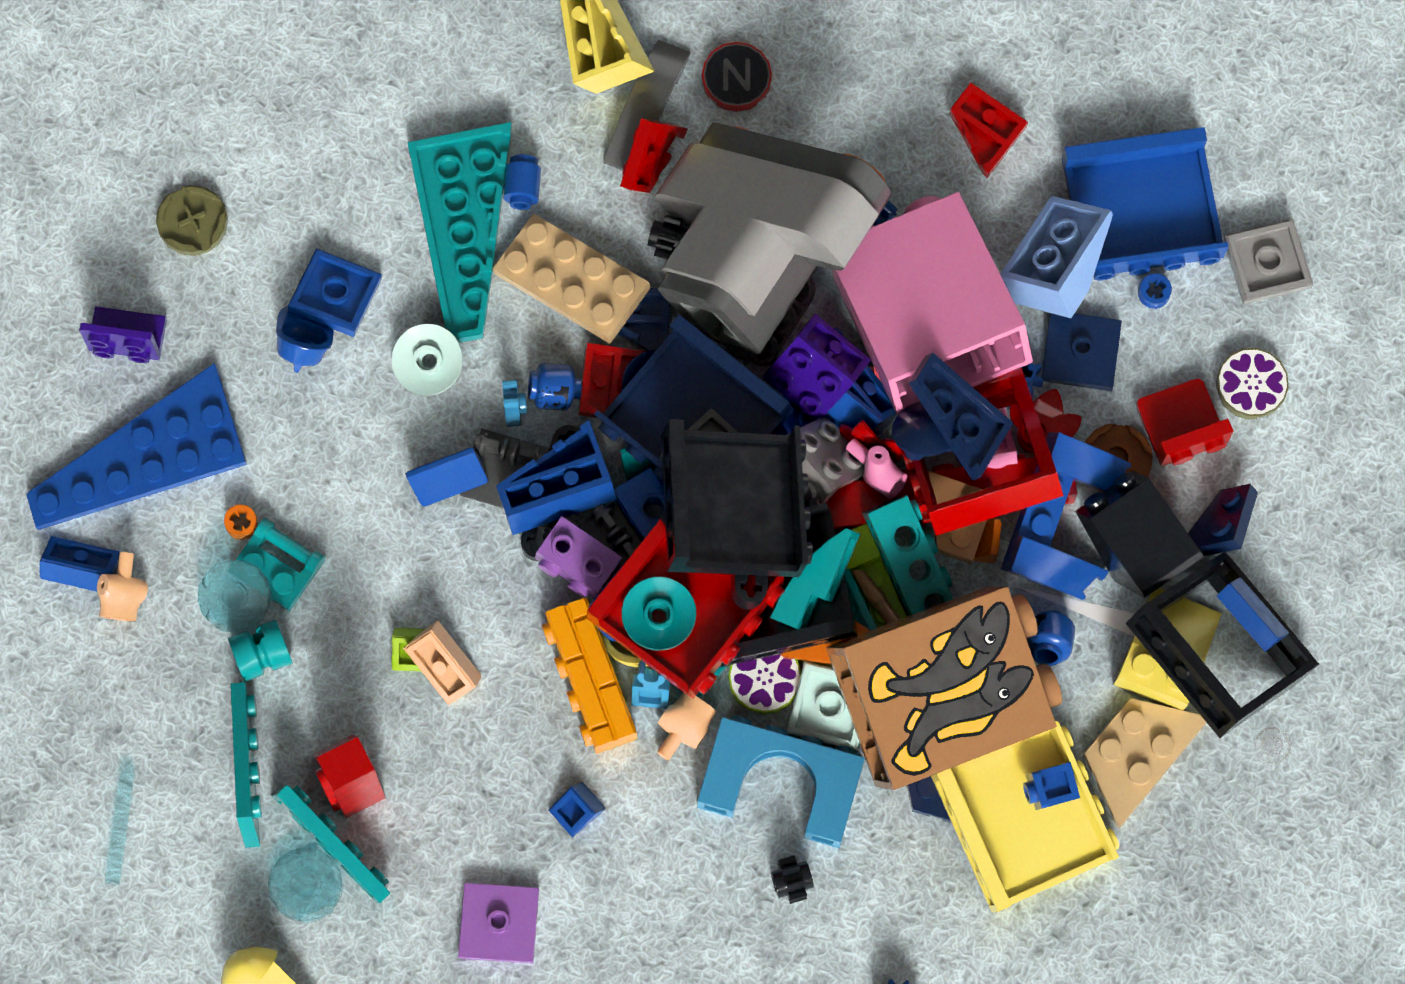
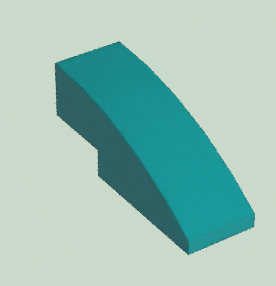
M846 528L819 548L812 555L811 564L806 565L800 577H793L784 593L780 596L770 618L796 629L806 628L818 598L833 602L860 534Z

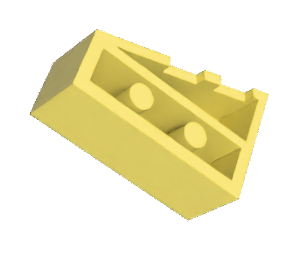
M560 0L573 84L597 94L654 72L648 57L617 0Z

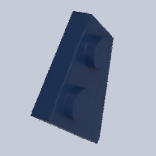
M650 288L618 332L619 336L647 351L657 350L669 336L671 304L661 295L658 288Z

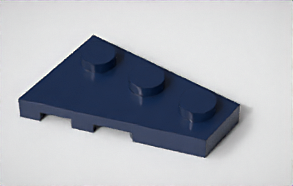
M932 352L924 357L908 384L971 480L974 481L981 478L1013 422Z

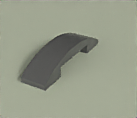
M661 40L656 42L648 56L654 72L637 78L604 158V164L623 171L624 164L629 158L633 145L634 132L639 126L641 118L659 121L675 84H678L691 52Z

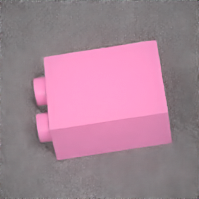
M959 192L942 199L936 196L922 197L912 202L905 209L903 215L877 226L872 225L846 267L841 271L832 270L837 289L897 415L909 405L920 402L908 383L924 357L932 352L972 387L1033 362L1025 323Z

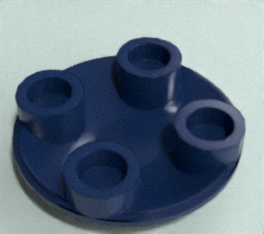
M921 402L909 405L895 418L892 425L893 439L897 446L904 451L908 459L915 461L922 459L924 456H934L946 451L953 452Z

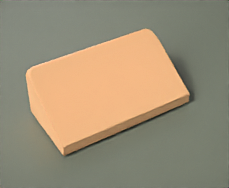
M439 621L431 624L403 648L448 705L475 688L481 679L479 671Z

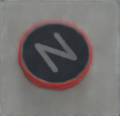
M741 42L723 44L713 50L704 62L702 70L704 92L708 98L710 97L723 110L734 112L750 110L757 106L758 102L762 101L770 90L772 80L770 63L762 51L751 44Z

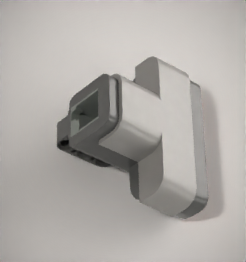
M713 122L699 143L691 142L655 195L658 203L670 216L683 219L682 223L690 225L661 269L665 278L659 285L658 291L684 319L708 338L723 344L734 357L760 366H767L775 360L814 299L816 287L810 276L815 268L820 266L841 271L846 267L890 199L891 190L882 174L866 161L851 154H841L752 132L742 127H732Z

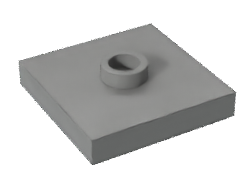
M1293 219L1224 236L1223 241L1228 242L1227 254L1243 305L1312 288L1313 281Z

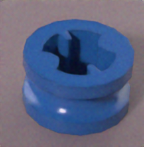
M1154 273L1146 276L1138 290L1139 300L1148 308H1162L1170 298L1172 292L1171 283L1161 274ZM1150 284H1155V288L1158 285L1163 288L1160 298L1154 299V294L1152 298L1148 296L1147 292Z

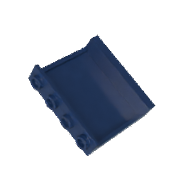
M679 314L670 324L673 330L672 333L602 414L597 410L594 413L601 423L598 429L614 442L618 437L629 445L625 451L642 464L647 460L655 466L653 474L662 482L663 462L660 460L662 453L661 434L669 419L684 420V430H688L712 408L738 433L774 435L794 411L789 401Z

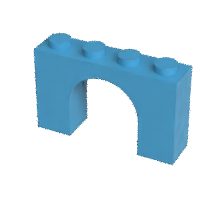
M732 715L730 719L722 717L697 801V808L733 818L742 784L749 770L760 761L768 758H789L801 764L808 771L815 787V799L804 839L840 849L865 758L858 756L859 752L850 747L837 746L836 750L822 746L823 741L815 737L803 735L801 739L787 736L788 732L776 726L767 725L766 729L751 726L752 721L741 716Z

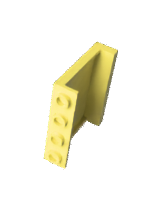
M1055 721L1056 728L931 776L991 913L1004 910L1025 898L1103 863L1119 858L1116 851L1119 849L1117 837L1111 828L1106 829L1101 815L1104 814L1103 806L1096 794L1091 795L1085 782L1089 780L1086 768L1081 760H1075L1070 749L1074 745L1068 729L1065 726L1061 727L1058 721ZM1070 762L1081 798L1035 811L1034 804H1028L1024 794L1023 783L1027 782L1025 775Z

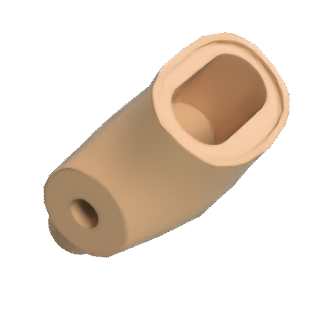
M119 552L117 574H102L97 582V592L100 599L99 617L123 621L137 620V612L140 604L147 596L148 586L146 581L132 577L133 553Z
M683 692L674 704L668 706L658 721V724L669 735L658 749L657 754L669 761L681 742L697 749L708 732V727L716 714L715 709L699 697L695 696L692 699Z

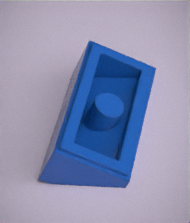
M473 447L405 473L419 503L423 507L488 482L482 458Z
M51 536L40 559V578L97 592V582L102 574H116L119 551Z
M1241 577L1230 582L1217 595V598L1264 652L1289 634Z

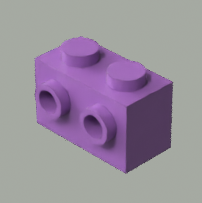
M562 516L535 555V559L539 561L538 567L554 578L560 575L570 582L568 587L582 598H586L589 595L593 599L600 593L622 559L617 553Z

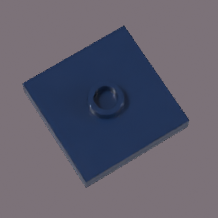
M1050 313L1041 378L1044 379L1043 382L1112 392L1122 320L1074 313L1072 318Z

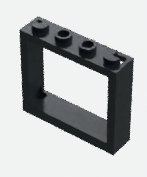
M1227 552L1221 553L1144 604L1125 623L1219 738H1222L1297 685L1319 665L1308 649L1301 643ZM1240 577L1289 632L1287 636L1266 651L1286 677L1242 708L1163 614V611L1207 582L1219 594L1230 582Z

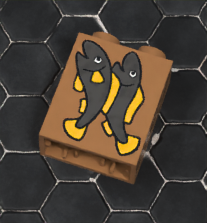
M1008 586L984 587L826 647L875 787L896 790L1057 727L1051 708L1062 703L1060 686L1048 664L1043 663L1036 666L1026 639L1037 635L1038 628L1034 612L1023 594L1020 593L1011 597Z

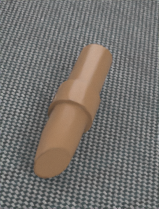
M853 570V577L866 595V600L872 608L877 610L885 623L889 624L901 619L887 601L885 593L880 587L876 586L867 572Z

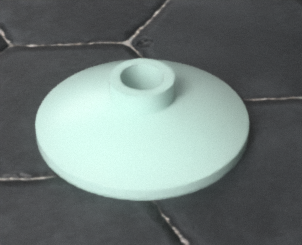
M420 324L408 329L397 340L392 352V368L399 383L408 391L423 396L437 395L449 389L458 379L463 366V353L458 340L450 331L435 324ZM428 355H434L436 358L435 365L427 368L424 364L425 358Z

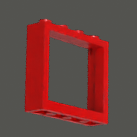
M1022 368L1010 371L973 388L997 409L1014 404L1018 405L1040 471L1039 473L937 504L924 458L915 461L910 460L902 450L907 469H915L916 474L910 476L916 497L921 495L924 497V501L918 502L924 524L932 523L936 536L1064 496Z

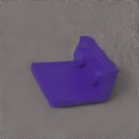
M95 306L92 324L80 323L79 331L88 350L92 351V354L97 357L110 359L116 354L128 356L130 361L136 363H149L150 359L160 361L167 318L162 315Z
M814 314L793 342L766 371L763 379L815 421L819 418L822 419L855 383L871 359L817 314Z

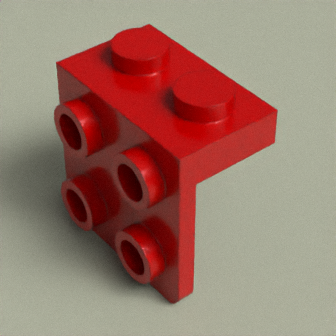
M1198 378L1142 397L1136 404L1137 411L1161 467L1171 463L1173 465L1183 464L1191 460L1194 455L1205 451L1208 454L1217 452L1227 446L1234 432L1228 418L1222 421L1219 420L1204 382Z

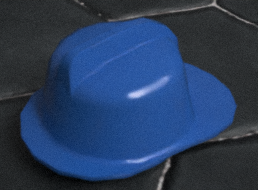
M288 306L280 310L277 317V352L284 360L293 363L294 372L298 373L302 366H314L321 362L326 350L330 349L333 344L334 329L288 312Z

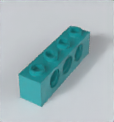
M900 495L862 513L907 616L925 610L924 600L931 593H936L939 596L941 604L953 599L949 591V587L953 586L947 569L944 566L940 568L934 557V554L938 553L937 546L931 534H924L919 521L923 518L915 499L910 501L907 495ZM906 526L911 532V540L906 546L900 547L895 542L894 534L899 527ZM920 559L925 564L926 572L921 579L914 580L910 576L909 567L913 561Z

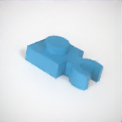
M517 380L502 381L506 426H521L520 415L527 414L526 393H518Z
M640 661L638 674L633 676L631 706L667 709L670 682L655 670L648 669L646 663Z

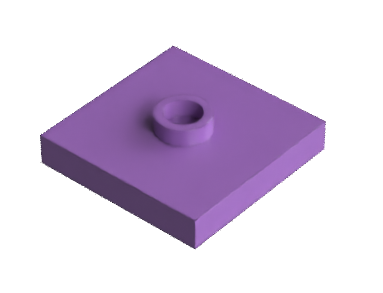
M464 883L458 958L533 964L539 888Z

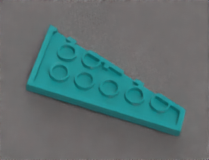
M512 122L407 142L445 329L456 337L459 343L484 338Z

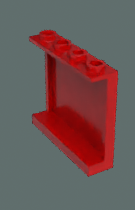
M660 519L588 608L587 619L694 699L699 691L702 694H706L717 679L714 672L723 662L725 665H728L740 650V647L736 644L744 634L750 637L757 630L763 620L759 615L766 606L769 605L773 608L777 604L780 596L785 591L782 588L785 577L768 576V590L762 603L754 609L746 610L740 608L731 597V574L667 572L666 528ZM748 575V581L743 588L747 591L748 597H753L755 591L751 589V579L754 575ZM652 577H666L679 582L690 592L696 606V621L691 634L680 645L668 650H650L638 645L629 637L622 622V606L626 595L637 583ZM656 611L652 614V619L660 623L666 619V615L662 611Z

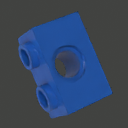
M651 468L646 469L614 489L615 502L641 541L645 539L661 519V516L657 518L647 516L644 510L652 504L659 505L662 508L664 506V484L653 474Z

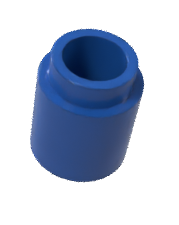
M525 154L514 155L510 158V163L506 165L503 199L510 203V207L514 209L527 210L531 208V205H535L539 201L541 167L538 166V159L536 157Z

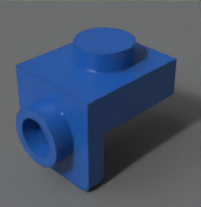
M1070 762L1025 775L1027 782L1023 783L1024 794L1028 804H1034L1035 811L1081 798Z

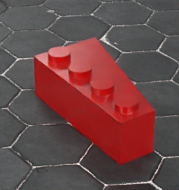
M351 735L313 754L320 767L315 773L334 812L342 810L345 818H348L385 799L375 769L358 736Z

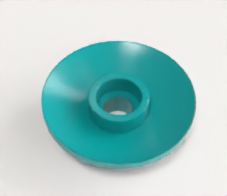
M652 577L637 583L626 595L622 606V622L627 634L635 643L650 650H668L680 645L691 634L696 621V606L690 592L679 582L666 577ZM656 611H662L665 613L666 619L660 623L655 622L652 619V614Z

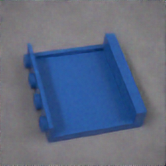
M1205 127L1064 148L1062 164L1069 200L1108 209L1113 214L1094 272V280H1108L1115 277L1116 273L1129 272L1132 276L1148 273L1150 268L1164 267L1168 271L1183 268L1186 265L1185 263L1198 261L1200 265H1212L1218 263L1221 260L1220 258H1224L1229 246L1228 242H1223L1204 149L1207 142Z

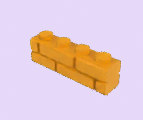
M582 598L545 612L547 623L541 626L548 645L555 643L559 657L554 658V662L560 678L568 677L572 690L566 692L573 713L580 711L585 723L579 726L586 747L593 745L595 753L598 754L636 740L637 731L599 629L587 619V610L590 606L587 598Z

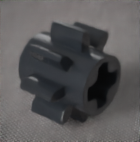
M666 215L663 222L654 220L647 244L656 248L654 256L668 260L688 230L681 227L683 219Z
M795 855L779 859L777 863L779 869L770 871L777 897L788 896L790 904L806 900V890L814 888L807 861L797 863Z

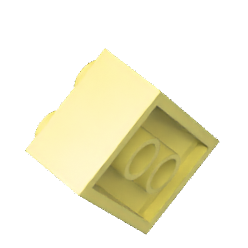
M1159 588L1151 593L1147 602L1164 592L1165 589ZM1183 598L1163 611V614L1200 659L1205 662L1222 613ZM1133 635L1113 685L1163 706L1184 710L1189 703L1188 699L1138 638Z

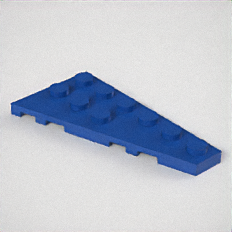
M215 363L26 493L37 530L247 465Z

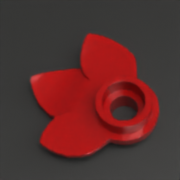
M1057 389L1049 390L1033 401L1045 438L1048 432H1059L1072 438L1078 432L1082 417L1070 413L1063 414V402ZM1011 405L1010 419L1018 428V443L1023 450L1033 453L1018 405Z
M861 420L854 429L844 424L840 425V434L848 442L856 438L869 450L874 446H882L887 449L894 463L901 460L903 453L893 439L881 440L865 421Z

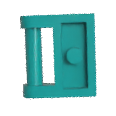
M264 518L258 524L253 536L228 571L237 579L290 612L324 564L326 556L317 550L314 552L308 550L274 528L275 523ZM268 540L304 563L305 567L301 573L261 549L264 542Z

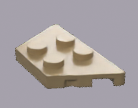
M1130 698L1084 753L1083 757L1090 772L1093 773L1097 781V787L1102 798L1105 799L1113 816L1112 819L1118 828L1123 825L1207 723L1200 714Z

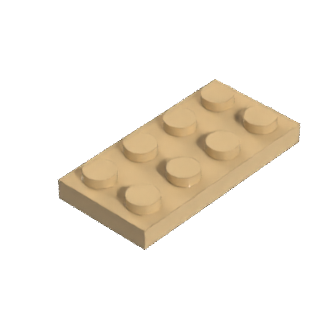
M534 213L493 267L494 274L609 344L651 288L649 282Z

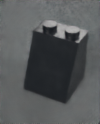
M1132 471L1117 477L1113 482L1114 485L1105 491L1088 497L1084 505L1075 512L1114 582L1146 598L1202 559L1203 555L1151 480L1144 475Z

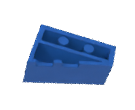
M835 327L834 329L845 338L838 327ZM867 365L855 383L824 417L829 419L838 428L841 424H844L854 429L863 420L875 435L878 436L893 422L897 414L883 384Z
M589 420L580 425V430L565 441L559 440L552 445L553 449L537 461L531 460L496 485L512 535L559 520L561 516L565 518L616 500L609 472Z

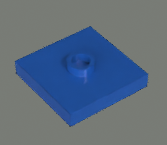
M316 248L288 304V312L354 337L382 280V274Z

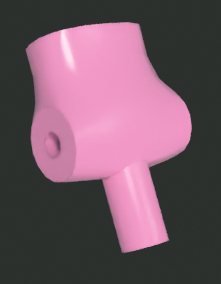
M856 438L848 443L846 450L864 464V481L889 500L898 495L906 483L907 474L895 465L887 449L882 446H874L869 450Z

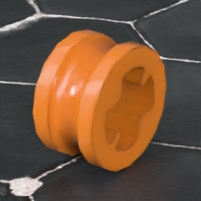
M239 504L228 509L224 517V524L231 537L245 540L253 536L258 526V520L252 508ZM239 514H245L250 525L246 529L242 526L243 530L241 531L236 530L235 523L232 521L233 518L237 516L240 519Z

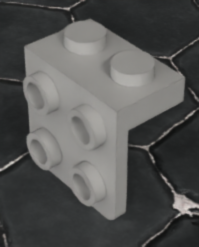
M825 417L819 418L800 428V438L806 442V457L804 462H802L803 473L808 475V492L804 496V502L818 499L821 504L826 503L838 489L863 477L864 464L846 450L849 442L841 436L839 428L830 422L829 419Z

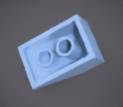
M1051 196L1000 273L1014 303L1072 318L1089 291L1113 216L1112 211Z

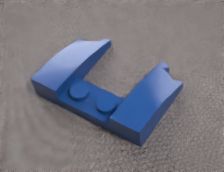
M1048 432L1046 441L1064 496L1021 509L1000 570L1084 600L1086 596L1083 591L1096 578L1102 581L1109 571L1054 549L1050 545L1072 482L1076 481L1103 492L1114 485V480L1126 473L1127 468H1131V463L1062 433ZM1036 465L1034 474L1040 472L1038 465Z

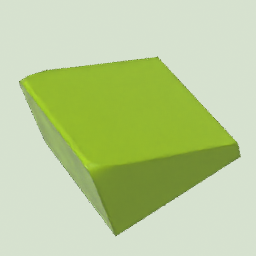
M394 628L392 634V670L421 671L403 648L425 629Z

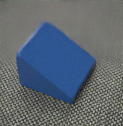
M583 782L572 785L548 811L569 835L574 837L606 808Z

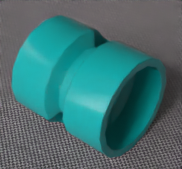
M276 619L257 626L254 634L244 631L228 637L231 650L244 682L264 675L265 668L269 667L275 671L293 664Z

